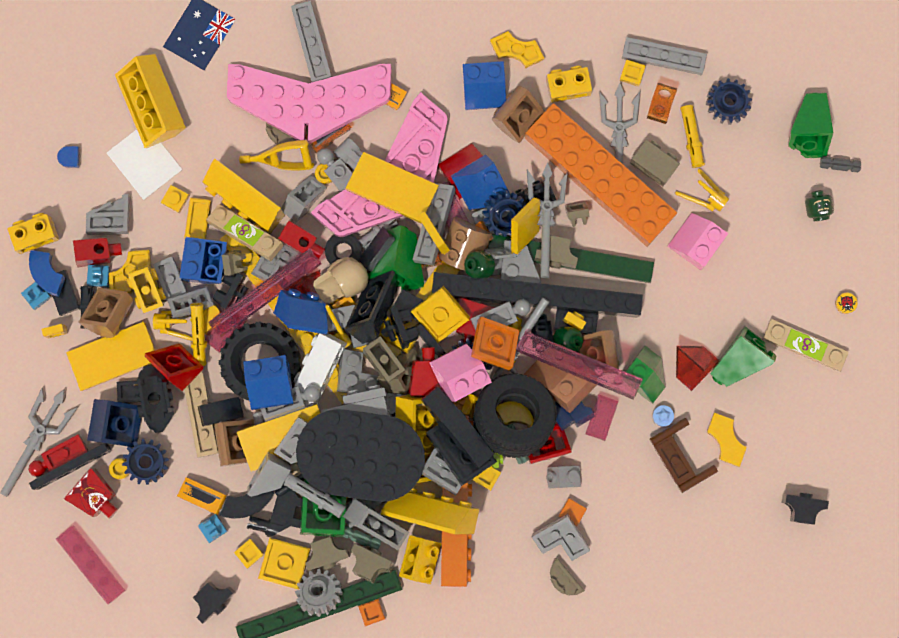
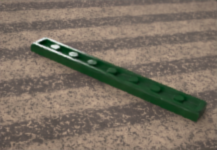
M492 234L493 239L489 241L488 249L504 248L505 240L511 241V237ZM530 241L527 244L533 263L541 264V262L534 260L536 251L541 249L542 242ZM570 248L572 255L578 258L576 268L561 266V268L651 283L654 262Z
M393 570L391 573L387 572L379 575L374 584L365 580L342 588L343 594L339 595L341 603H337L336 609L330 610L328 615L323 613L318 617L314 613L311 616L307 611L304 612L301 609V605L297 604L235 627L239 638H268L403 589L396 570Z

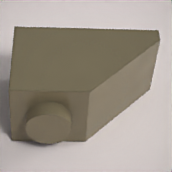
M381 336L363 348V354L388 383L405 371Z
M411 349L409 353L404 352L396 357L405 371L389 383L379 374L377 380L381 387L386 389L387 393H407L410 384L413 360H420L415 349Z

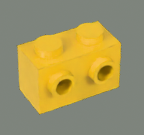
M574 66L570 70L563 72L561 69L550 71V74L546 76L550 103L591 96L592 87L588 67Z
M44 213L35 214L28 221H16L12 224V227L7 228L15 252L19 254L59 240L52 217Z
M146 265L128 273L127 282L130 289L135 291L137 297H134L138 309H142L143 313H146L164 305V300L167 298L163 288H159L156 280H159L155 268L151 269L150 265Z
M409 535L399 577L431 585L441 543Z

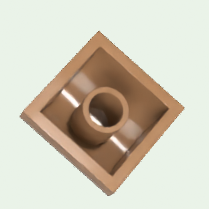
M517 86L513 92L508 94L504 104L496 109L492 121L507 136L520 143L525 137V133L542 116L544 110L528 89Z
M453 217L444 240L450 251L445 255L440 252L439 258L445 263L465 271L464 262L467 255L474 251H484L487 248L492 233L459 217Z
M98 287L79 323L97 335L113 338L120 332L119 326L123 319L129 316V309L133 303V298L126 291Z
M604 330L584 335L582 348L577 353L578 360L593 371L596 377L619 373V360L617 358L616 340L613 330Z
M254 419L214 424L220 467L247 463L237 431L253 426Z

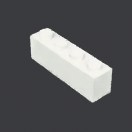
M329 333L315 335L311 342L313 348L310 354L307 353L303 359L302 364L304 367L301 372L297 373L293 381L295 383L294 388L299 387L301 393L310 385H315L320 389V398L315 402L305 400V407L319 403L347 344Z

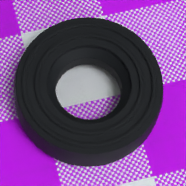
M351 234L345 237L333 235L329 238L325 246V256L330 264L341 259L337 257L335 250L342 243H346L351 247L352 252L349 257L359 261L362 255V246L354 235Z

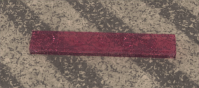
M309 248L208 322L209 325L220 337H223L279 296L280 290H287L322 264L321 261Z
M526 331L516 348V351L633 400L642 384V379Z

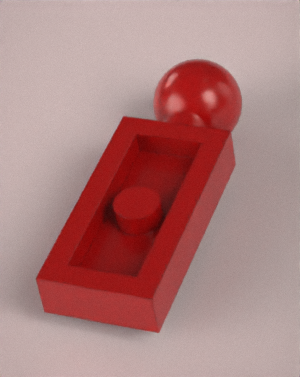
M80 434L42 453L43 461H32L28 468L29 473L34 477H40L45 473L46 468L52 471L88 452Z

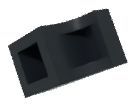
M800 493L799 496L784 494L782 497V503L786 504L791 511L790 521L815 525L816 516L821 510L828 509L829 501L813 499V494Z
M208 582L193 597L200 608L199 615L196 618L203 624L213 614L218 616L227 607L225 603L236 592L231 587L218 589L212 582Z

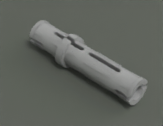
M290 474L284 483V486L318 505L319 509H325L337 516V518L341 517L346 508L345 505L330 498L328 493L320 492L293 474Z

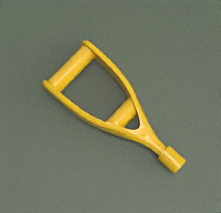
M306 140L281 143L256 156H239L240 164L260 162L278 169L291 171L310 170L314 167L308 149L309 143ZM300 148L303 162L279 161L277 152Z

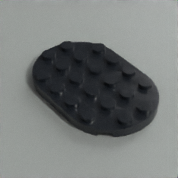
M334 409L315 416L305 425L297 441L296 459L300 472L306 481L323 493L384 502L404 496L417 484L424 469L425 452L422 441L415 430L398 418L352 410Z

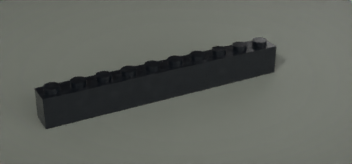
M434 272L432 294L444 286L455 299L464 298L467 300L502 304L510 302L511 305H515L520 299H525L530 303L531 307H537L542 297L550 301L546 307L548 309L632 318L641 316L642 294L494 278L475 279L466 275Z

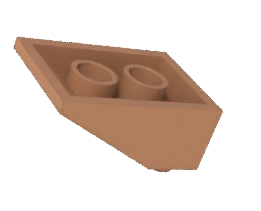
M548 348L524 373L527 377L530 376L541 382L551 393V396L554 398L553 400L569 413L598 384L596 374L587 366L569 354L558 352L554 348Z

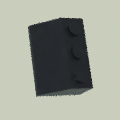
M393 270L368 279V285L360 293L344 329L362 344L378 338L381 325L387 318L388 309L394 302L397 285Z

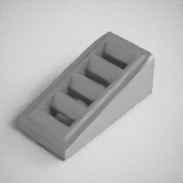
M208 287L167 299L173 319L191 317L190 304L193 303L192 300L196 299L197 303L204 304L203 310L213 306ZM204 295L205 302H201L200 296Z

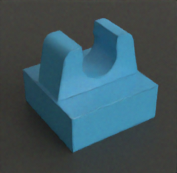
M88 265L87 286L109 287L110 266Z
M36 282L21 293L34 310L51 298L49 293L44 291Z
M214 514L198 525L208 543L213 542L228 532L217 514Z

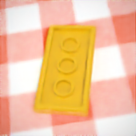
M365 152L362 153L346 186L347 191L418 223H422L418 215L424 211L427 213L439 188V185Z
M141 322L121 330L113 338L103 337L68 351L66 354L80 391H85L140 369L143 366L150 365L151 363L144 356L145 353L154 351L155 347L146 323Z
M318 404L237 431L250 471L252 472L259 468L267 452L283 459L274 453L275 449L298 416L309 422L315 416L321 414Z

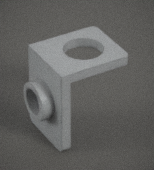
M503 247L484 249V252L490 253L495 260V270L491 276L500 275L503 258L513 257V253Z

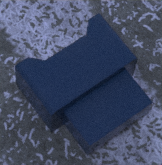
M582 401L571 413L555 402L557 410L556 422L562 431L572 424H575L578 428L595 417L593 410L590 407H585Z

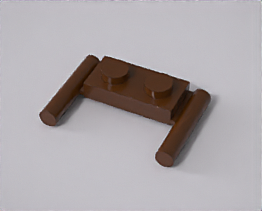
M686 418L649 439L681 493L718 472L715 465H712L695 475L672 437L673 434L690 425Z

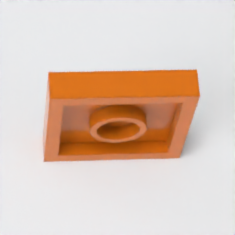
M481 316L477 322L471 357L507 370L512 369L519 330Z

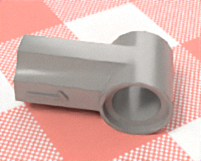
M347 138L334 151V154L341 158L345 165L348 164L354 170L362 152L350 138Z

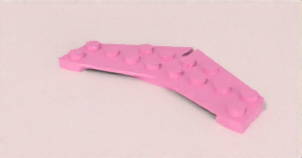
M228 64L227 98L233 105L297 140H305L306 125H309L308 143L310 144L387 104L391 98L392 66L391 64H378L320 81L305 83L240 64Z
M421 92L413 100L385 162L434 183L447 125V116ZM346 189L331 199L320 203L311 212V215L338 237H345L403 216Z

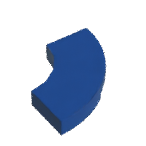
M31 250L29 254V269L33 279L44 291L59 297L65 277L53 270L51 264L52 255L47 252Z

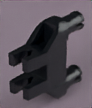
M290 490L281 497L277 496L271 519L265 520L250 515L249 521L257 523V525L248 523L247 529L264 532L267 537H271L290 526L300 528L301 519L294 518L296 506L302 507V498H299L294 490Z

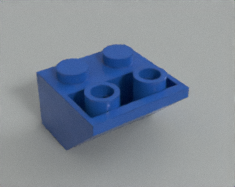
M185 237L179 278L186 282L221 284L223 276L222 255L226 253L227 242Z

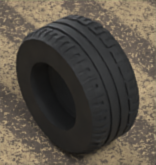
M511 373L509 375H501L499 378L496 377L494 380H491L492 383L483 388L478 397L473 413L474 428L494 453H498V455L501 454L508 458H521V456L526 457L534 454L545 445L554 429L557 418L554 398L541 382L530 376ZM504 402L520 403L530 411L534 423L530 428L524 430L508 428L498 419L496 407Z

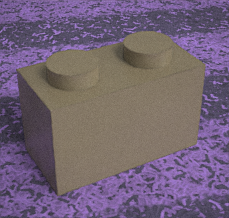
M647 139L630 162V164L662 187H664L680 165L677 162L678 159L673 154H666L661 150L659 144L652 140L649 142Z

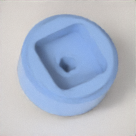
M662 405L653 411L652 418L656 425L665 427L673 422L674 413L670 407Z

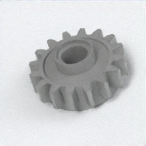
M317 569L316 574L309 571V577L302 576L304 582L297 583L300 590L295 591L298 597L296 601L301 605V609L304 612L307 611L311 616L314 613L318 617L323 613L328 615L330 610L336 609L337 603H341L339 595L343 594L340 588L342 585L337 580L335 574L330 576L328 570L324 574H322L320 569ZM323 591L320 595H316L317 592Z

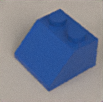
M504 61L463 64L465 110L500 108L506 101Z
M487 155L482 156L451 175L469 210L486 208L484 203L491 202L489 196L496 198V192L503 195L504 190L508 191L494 162Z
M289 289V291L280 290L273 313L288 328L327 334L328 332L326 303L319 298L318 294L313 292L303 294L295 289Z
M286 355L243 362L251 410L294 404L290 364Z

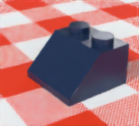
M94 399L87 441L134 447L133 442L138 440L141 422L137 405Z

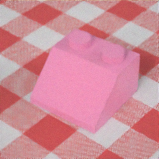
M691 213L667 247L702 270L729 233L712 221Z
M467 344L429 362L442 391L451 401L455 402L492 383L482 361L471 357L472 349Z

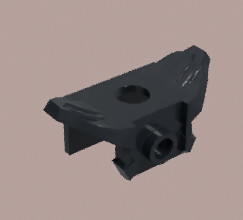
M149 365L143 366L138 375L137 384L133 386L135 397L140 396L141 405H137L139 418L143 417L147 426L155 433L164 431L174 414V408L170 406V401H173L172 390L167 389L166 386L169 385V381L156 368ZM153 392L160 395V402L156 405L148 402V396Z

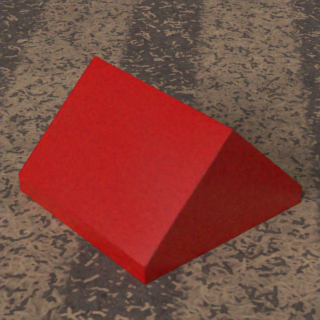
M472 143L438 164V168L449 185L455 187V194L459 200L462 199V196L454 184L451 175L483 156Z
M180 343L147 352L144 356L168 381L181 391L198 376L204 367Z
M556 423L545 445L534 454L528 456L529 464L572 453L565 431H562Z

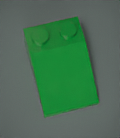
M330 495V498L346 506V497ZM302 496L300 535L343 537L345 531V518L343 516L346 508L341 517L337 518V516L327 510L319 509L317 504Z

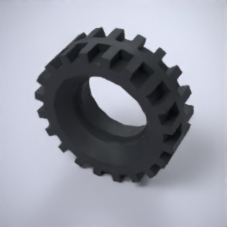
M247 323L240 329L236 328L233 331L234 333L225 339L226 343L220 350V374L226 382V386L237 396L249 400L245 375L242 369V358L248 348L255 344H267L272 346L279 356L286 355L290 364L292 385L294 384V378L301 370V356L296 343L282 328L271 323Z

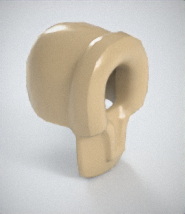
M343 257L333 262L327 269V272L318 277L313 284L321 300L325 303H330L340 297L349 298L361 293L368 285V273L359 261L352 257Z

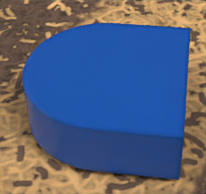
M66 146L61 148L57 154L58 162L66 168H79V147Z

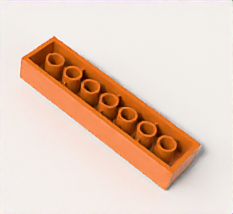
M554 103L525 133V139L565 175L568 172V177L646 247L653 242L677 215V212Z

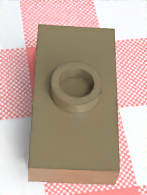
M550 235L549 267L561 269V266L576 268L578 258L570 252L571 239ZM541 249L536 251L534 261L541 262Z
M331 536L310 543L313 554L311 559L305 564L308 571L322 566L326 570L335 567V562L350 556L347 549H339L334 544Z
M354 543L351 552L356 557V564L352 571L356 576L374 584L378 575L384 572H392L394 568L393 562L382 557L381 552L374 548L367 550Z

